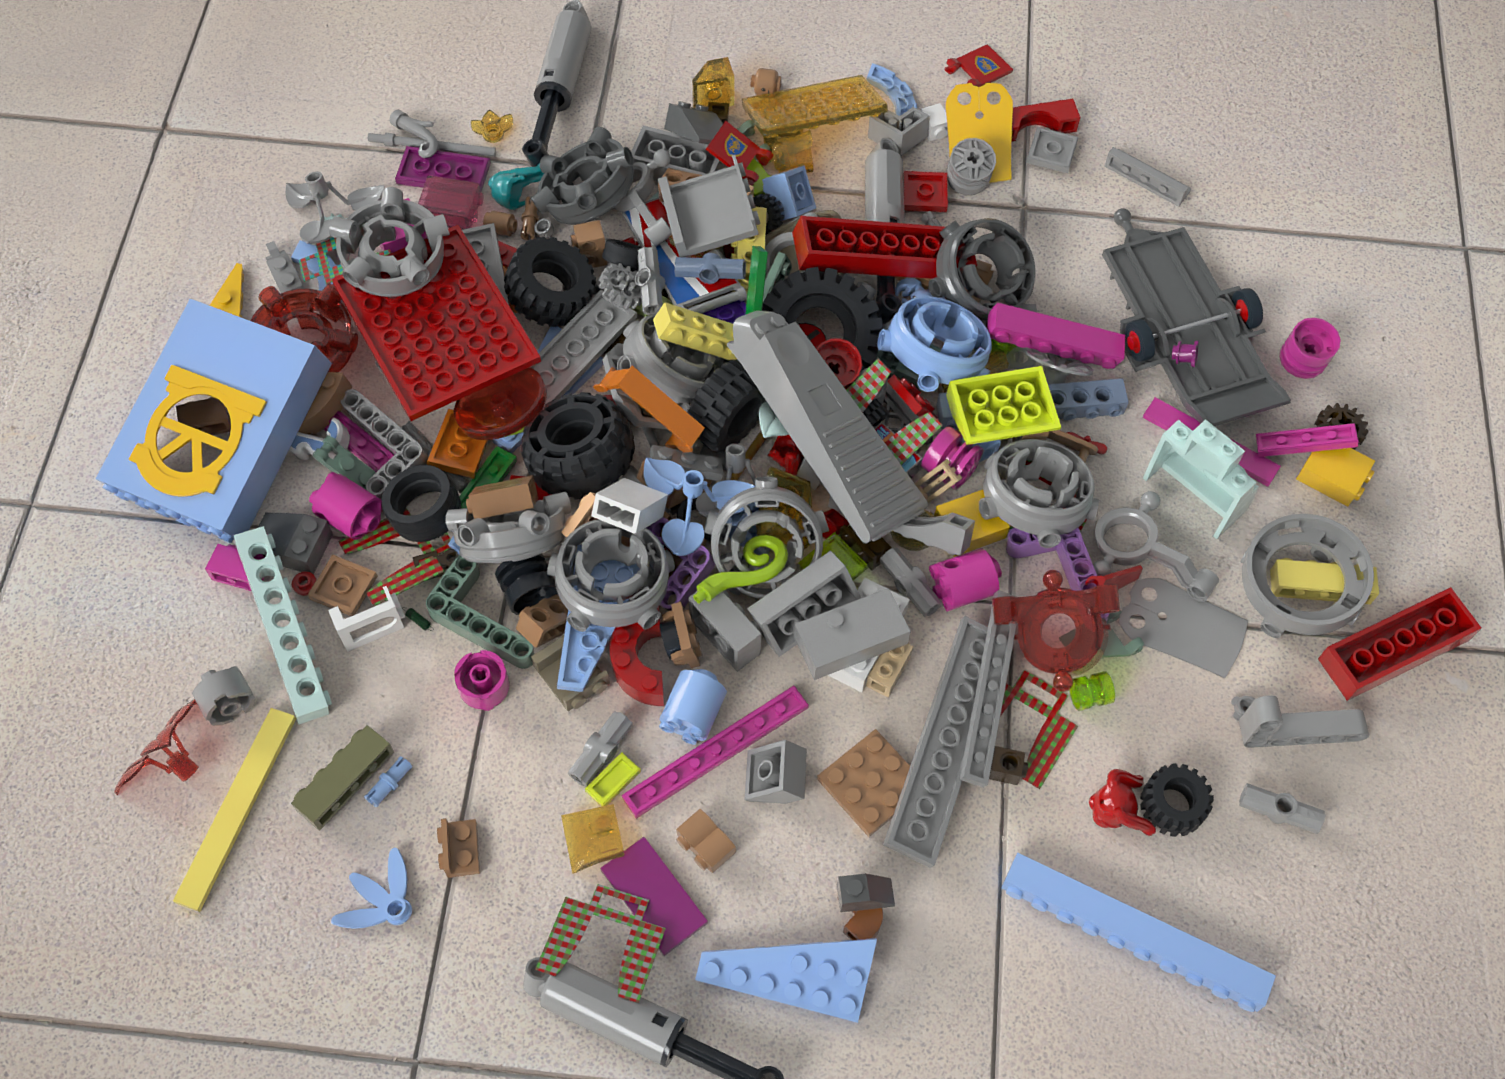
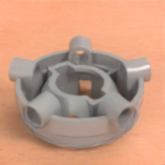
M387 187L382 191V200L362 206L347 219L333 217L329 233L331 237L337 238L336 250L344 270L342 275L349 284L373 295L396 297L419 290L435 277L444 257L443 236L449 235V230L443 214L434 216L420 204L403 200V192L400 189ZM395 227L404 230L406 242H409L405 248L408 256L398 261L393 255L383 256L374 252L380 244L396 240ZM424 232H426L431 251L433 252L426 263H424V260H427L428 252L425 241L421 236ZM359 246L358 257L349 261L350 253L355 254ZM381 272H387L391 279H383Z
M656 314L646 316L640 322L638 320L632 322L623 332V335L626 337L623 344L624 355L617 362V370L629 369L631 365L634 366L687 412L699 388L704 385L708 377L710 378L716 369H720L725 363L723 358L659 339L653 321ZM667 352L670 353L671 358L674 360L670 366L661 361Z
M1040 439L1019 440L994 452L987 459L984 466L987 473L983 484L985 498L979 501V511L984 519L1000 517L1014 528L1037 535L1039 545L1043 548L1057 546L1061 541L1060 535L1075 530L1085 519H1095L1099 499L1093 498L1095 491L1093 476L1084 461L1064 446ZM1026 460L1033 461L1031 464L1025 465ZM1040 476L1051 481L1050 488L1056 495V503L1050 506L1052 500L1051 491L1037 489L1028 484L1027 481H1037Z
M764 476L755 478V487L736 494L721 508L719 513L710 511L708 514L704 533L711 535L712 556L720 573L728 572L723 563L734 560L735 565L729 572L754 571L766 567L773 561L771 559L764 566L755 567L748 564L742 553H740V543L746 540L747 532L752 526L763 522H777L791 534H794L793 539L787 540L788 560L785 567L776 577L763 582L770 583L771 588H756L750 585L727 589L735 595L743 593L751 597L763 598L776 589L775 582L782 581L783 584L803 570L798 563L795 564L797 557L801 559L804 555L803 536H807L809 544L816 542L815 553L810 565L821 558L823 549L822 533L829 531L823 510L814 512L811 506L799 495L785 488L778 487V479L775 477ZM755 502L756 507H779V502L786 503L804 515L801 517L804 529L800 530L796 519H792L776 510H760L752 513L748 504ZM744 507L747 516L738 523L731 537L732 552L720 556L718 544L726 545L732 526L731 516L737 510Z
M562 492L543 497V500L537 501L534 508L486 518L474 519L473 513L469 514L467 508L452 509L447 511L446 525L448 530L453 532L455 543L460 546L459 553L465 560L476 563H501L511 560L515 562L539 555L556 547L563 541L565 536L561 532L565 524V514L571 513V504L567 493Z
M597 519L579 526L569 534L563 542L559 553H552L547 574L555 576L558 595L565 607L571 612L567 616V621L574 629L585 632L591 624L603 627H621L637 622L646 630L655 625L661 617L657 607L664 599L668 587L669 572L674 571L675 565L668 549L664 550L658 538L647 528L634 534ZM621 536L630 538V547H626L621 543ZM582 543V552L578 551L576 554V546ZM616 560L627 566L637 564L640 570L629 580L621 583H606L603 593L594 588L595 578L591 576V572L599 563ZM649 573L652 577L660 575L651 590L647 586L640 591ZM629 599V602L623 603L624 600ZM599 600L605 602H617V604L599 603Z

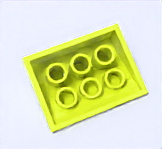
M1042 366L949 382L946 397L952 417L967 445L1061 429Z

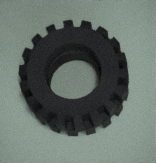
M1173 763L1169 767L1164 765L1152 774L1144 786L1140 799L1143 800L1140 808L1141 810H1146L1143 815L1144 818L1150 819L1154 827H1159L1160 833L1165 835L1168 831L1172 837H1176L1179 833L1181 836H1186L1190 831L1193 833L1197 830L1211 812L1214 795L1209 794L1212 791V787L1205 784L1207 779L1204 775L1201 777L1197 775V769L1193 768L1191 771L1188 769V765L1182 764L1181 767H1178L1177 763ZM1175 790L1183 794L1188 801L1189 810L1180 811L1171 807L1165 800L1164 791Z

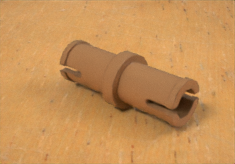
M530 196L525 199V210L521 216L523 224L520 236L526 241L529 240V235L530 239L535 238V224L539 221L538 209L532 200L530 202Z

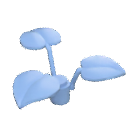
M646 457L644 463V480L647 487L668 494V496L672 494L674 488L680 490L683 487V493L688 497L685 521L672 519L662 529L664 544L674 555L678 556L693 553L701 546L704 540L703 526L697 522H690L692 501L702 494L703 489L712 502L717 501V507L721 510L736 494L755 487V485L742 481L724 480L716 483L712 487L711 493L707 487V482L703 481L702 473L697 470H690L685 473L683 467L673 461L656 460ZM744 507L737 510L733 515L744 512Z

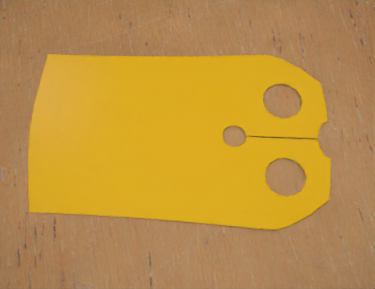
M972 83L959 84L952 89L946 100L949 156H951L952 150L958 142L964 139L978 138L987 142L993 148L996 155V164L989 183L1011 180L1013 100L1002 84L986 83L981 87L974 86ZM993 91L999 93L1001 97L999 103L994 105L987 101V95ZM962 92H967L971 96V102L967 105H961L958 102V95ZM981 111L983 117L981 119L976 118V112Z

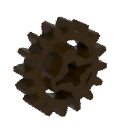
M1336 403L1333 408L1327 405L1325 410L1320 411L1314 425L1325 427L1355 423L1358 445H1362L1369 432L1366 429L1368 422L1362 421L1364 414H1356L1357 408L1350 410L1348 409V404L1341 408L1339 403Z

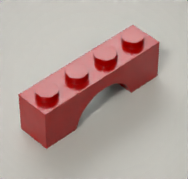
M1074 99L1013 107L1011 142L1016 141L1018 133L1023 128L1031 125L1044 126L1050 130L1065 134L1077 132L1081 117Z

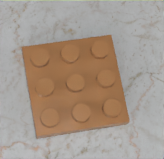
M875 729L817 775V780L862 831L870 837L893 818L910 765Z

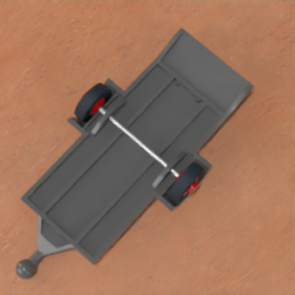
M1125 208L1118 209L1114 213L1113 218L1114 222L1122 226L1126 232L1124 244L1104 249L1102 256L1111 271L1110 280H1116L1127 300L1126 309H1131L1135 315L1120 320V334L1125 335V354L1134 371L1138 372L1161 364L1183 406L1200 424L1206 419L1213 426H1218L1290 404L1291 399L1287 392L1270 377L1249 338L1266 332L1265 329L1254 332L1252 330L1259 327L1263 321V307L1257 293L1251 288L1241 289L1240 286L1221 291L1185 227L1168 232L1134 229L1130 222V211ZM1178 341H1182V344H1194L1195 341H1199L1198 360L1195 367H1191V363L1180 362L1176 364V359H1172L1173 345H1178Z

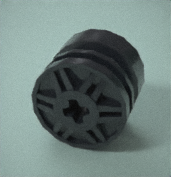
M542 553L524 560L502 562L495 571L500 588L505 592L504 595L509 608L516 615H519L524 608L532 607L542 599H548L558 594L554 577L547 574L548 564Z

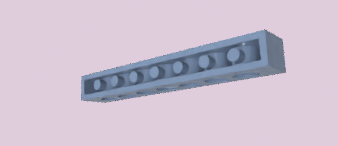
M1123 378L1048 384L1053 402L1058 404L1055 405L1059 420L1069 421L1084 417L1093 419L1098 416L1108 415L1116 417L1124 414L1129 403ZM939 393L936 407L939 422L943 425L940 429L950 426L957 430L958 427L952 417L946 397L947 393Z

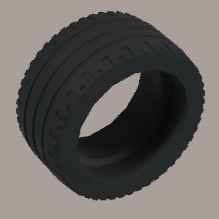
M417 465L401 471L390 480L382 495V508L386 518L400 536L412 542H427L443 536L449 531L446 525L447 511L461 509L462 507L458 491L451 479L441 469L431 465ZM436 491L441 493L437 502L429 510L419 515H403L407 505L415 497L427 492Z

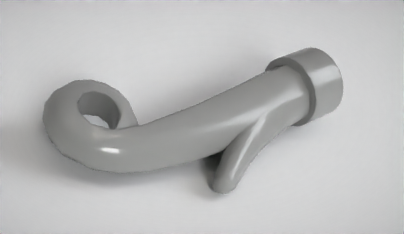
M399 109L392 112L390 123L398 129H404L425 140L419 147V155L423 158H430L435 155L438 148L437 139L425 128L433 127L434 123L432 121L413 119Z

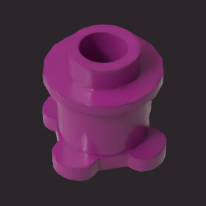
M1178 341V345H1173L1172 359H1176V364L1180 362L1191 363V367H1195L1198 360L1199 341H1195L1194 344H1182V341Z

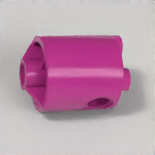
M329 473L319 490L313 491L309 497V502L312 503L313 514L320 519L327 520L331 526L353 540L363 538L368 532L374 531L380 523L382 500L342 474Z
M983 548L929 566L930 574L935 581L932 591L942 600L947 612L994 596V593L999 590L998 578L1002 577L1000 565Z

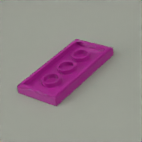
M406 146L395 177L396 184L474 196L481 195L491 164L490 158L437 151L432 157L423 158L419 155V148Z
M645 837L638 840L600 868L614 889L649 900L642 921L666 928L659 946V951L663 956L667 955L708 924V920ZM623 900L635 916L639 905Z

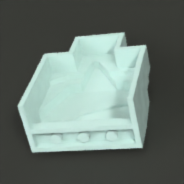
M1206 419L1193 431L1180 420L1176 421L1163 433L1143 476V479L1147 481L1162 467L1222 516L1223 520L1213 535L1216 539L1247 511L1259 488L1258 485H1255L1257 482L1248 476L1244 468L1238 464L1245 450Z

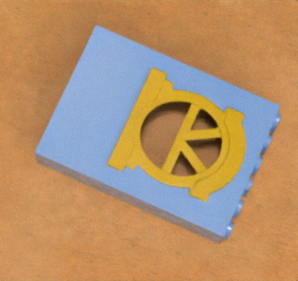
M189 299L103 463L96 480L104 484L103 489L114 493L115 496L125 501L131 500L147 510L151 508L164 517L175 518L176 521L190 527L192 525L197 527L199 531L208 535L212 533L218 536L219 539L232 543L234 535L249 531L332 363L313 344ZM194 395L211 396L220 400L229 412L231 419L229 439L225 441L166 416L175 404L187 397ZM160 427L181 434L162 449H157V434ZM192 440V472H178L164 464L163 461ZM202 443L222 450L219 457L205 468H203Z

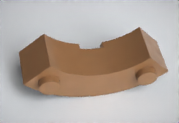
M327 372L298 432L308 435L313 433L315 435L330 424L329 420L337 411L341 412L343 409L341 400L344 399L345 392L352 389L351 383L343 373Z

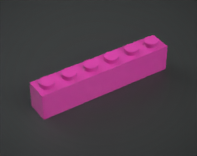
M998 302L988 314L987 330L990 338L995 339L997 342H1007L1021 348L1027 347L1038 350L1041 353H1051L1062 358L1079 360L1086 364L1092 363L1106 369H1114L1124 360V334Z

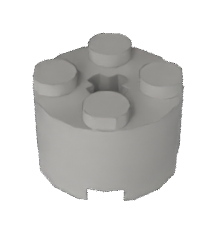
M237 666L217 672L215 670L207 671L201 676L202 681L199 682L192 692L206 721L208 720L213 726L233 722L232 716L242 710L246 714L253 707L256 700Z

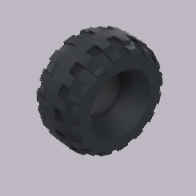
M580 392L577 395L568 394L558 400H552L546 403L544 408L537 410L531 416V422H527L523 430L520 448L524 463L530 476H534L537 486L548 494L553 495L566 492L568 497H572L574 500L582 499L589 492L596 494L618 482L620 476H624L630 468L629 464L633 460L635 443L629 422L618 405L616 406L613 401L600 394L594 396L591 393Z

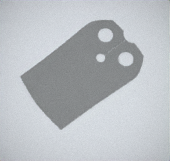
M1145 578L1137 580L1129 593L1131 595V602L1126 607H1123L1119 618V624L1128 637L1132 640L1140 637L1144 642V646L1171 655L1225 678L1241 650L1248 620L1207 601H1197L1187 591L1163 579ZM1144 588H1153L1157 592V598L1154 601H1146L1141 594ZM1164 612L1167 615L1166 620H1160L1158 613ZM1135 614L1141 615L1145 619V626L1140 629L1132 627L1129 621L1130 617Z

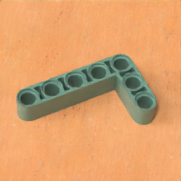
M459 555L426 599V607L431 619L483 649L497 654L501 659L518 668L527 669L533 665L531 656L535 653L533 645L525 637L461 603L478 580L480 570L478 563L467 561ZM468 566H471V567H472L470 570H467V571H464V570H463L465 567H468ZM451 586H458L454 590H448ZM438 605H444L439 610L434 609ZM459 616L465 617L461 621H454ZM479 628H486L481 633L475 632ZM498 640H507L504 644H496ZM521 651H528L525 656L517 655Z

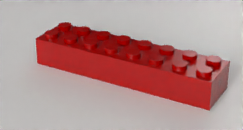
M800 216L792 235L799 270L805 271L807 268L818 267L819 271L831 268L838 270L837 273L933 279L937 277V255L944 241L939 232L945 226ZM965 244L959 245L957 251ZM956 255V266L958 268L959 257ZM976 256L968 257L966 265L973 264L977 267Z

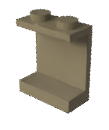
M563 635L531 656L534 668L565 709L570 711L573 708L578 709L583 706L593 694L598 695L606 690L610 681L607 671L604 670L602 672L596 665L583 692L557 689L564 642Z

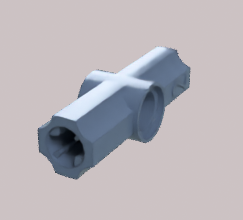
M706 253L702 258L676 257L675 277L699 278L702 282L708 284L717 282L719 278L745 279L746 261L744 259H721L715 253Z

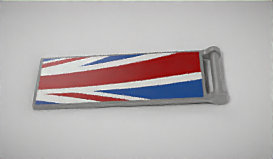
M659 197L645 202L655 219L658 220L662 217L670 227L664 202L659 201ZM633 208L622 212L640 247H654L657 249L659 272L665 279L664 289L673 305L686 309L688 306L735 290V292L691 307L688 310L702 314L738 300L740 302L747 300L746 291L737 279L719 278L717 282L708 284L702 282L699 278L675 277V259L679 257L673 235L655 247L644 232L649 226L637 209ZM718 247L687 257L702 258L706 253H715L721 259H724Z

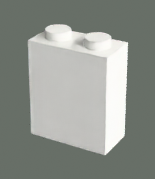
M623 478L596 493L591 516L636 534L663 517L668 494Z

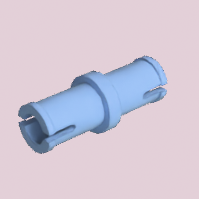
M400 756L386 773H382L379 776L380 780L364 798L374 807H378L391 790H396L398 787L397 783L412 769L410 762Z

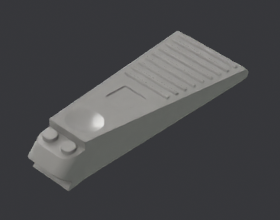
M758 310L737 318L733 324L734 340L728 342L727 347L742 364L860 540L864 543H868L871 540L874 542L924 513V510L928 507L927 500L796 322L788 324L783 316L769 311Z

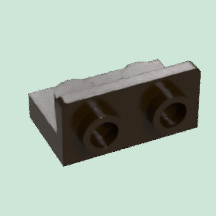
M844 524L840 527L839 539L841 544L846 549H851L856 554L857 560L871 571L881 564L880 558L892 548L882 537L874 542L871 540L868 543H864L851 525L847 527Z

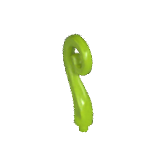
M765 534L751 538L743 548V557L746 562L755 567L764 566L769 562L770 558L767 553L761 555L754 554V550L759 547H767L773 550L775 553L773 561L766 567L754 571L721 572L709 576L697 585L698 592L693 595L694 600L700 604L703 600L711 601L729 588L750 586L771 580L786 565L788 560L786 545L782 540L772 535Z

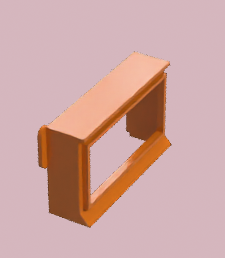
M632 365L629 369L616 370L614 367H611L600 384L593 386L600 393L619 388L673 433L665 444L668 448H678L682 452H692V445L705 428Z

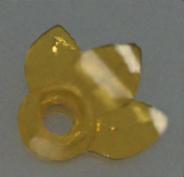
M490 109L484 114L482 120H471L472 130L482 135L484 140L490 143L500 141L504 133L513 126L511 114H506L499 118Z

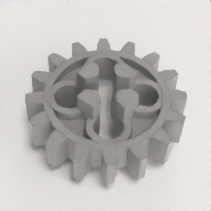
M621 263L617 267L614 264H611L609 268L606 267L598 280L601 282L599 288L604 289L602 295L610 297L608 302L615 301L616 307L623 305L625 310L629 306L632 309H635L637 305L640 306L642 304L641 287L635 283V276L638 271H630V266H627L625 269Z

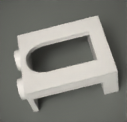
M387 586L383 587L388 598L387 602L344 619L338 606L328 610L347 652L404 628L401 619L405 618L401 605L395 593L390 595ZM386 617H395L394 621L360 637L353 639L351 635L352 631Z

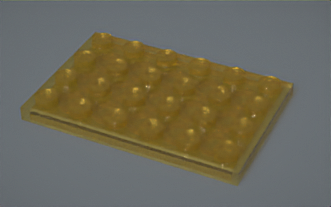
M863 75L742 98V107L761 135L767 138L776 137L781 133H796L805 128L816 129L820 125L825 124L837 125L840 121L845 120L857 121L860 117L865 116L877 117L881 113L888 112L886 101Z

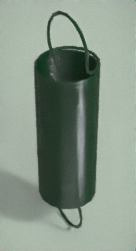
M409 608L406 611L405 616L423 630L431 627V622L413 608Z

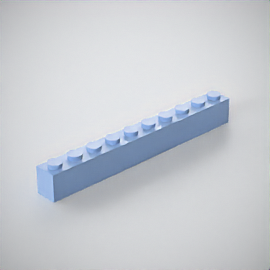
M1017 852L1001 889L1006 890V894L1018 900L1022 898L1030 902L1031 906L1039 911L1046 912L1047 910L1057 915V919L1064 923H1074L1082 927V930L1091 936L1099 935L1107 939V942L1116 948L1122 949L1124 947L1132 951L1133 955L1143 961L1151 960L1159 964L1160 969L1171 974L1176 972L1186 977L1185 980L1192 985H1203L1211 989V992L1219 998L1232 999L1238 1002V1006L1246 1011L1258 1012L1266 1006L1276 975Z

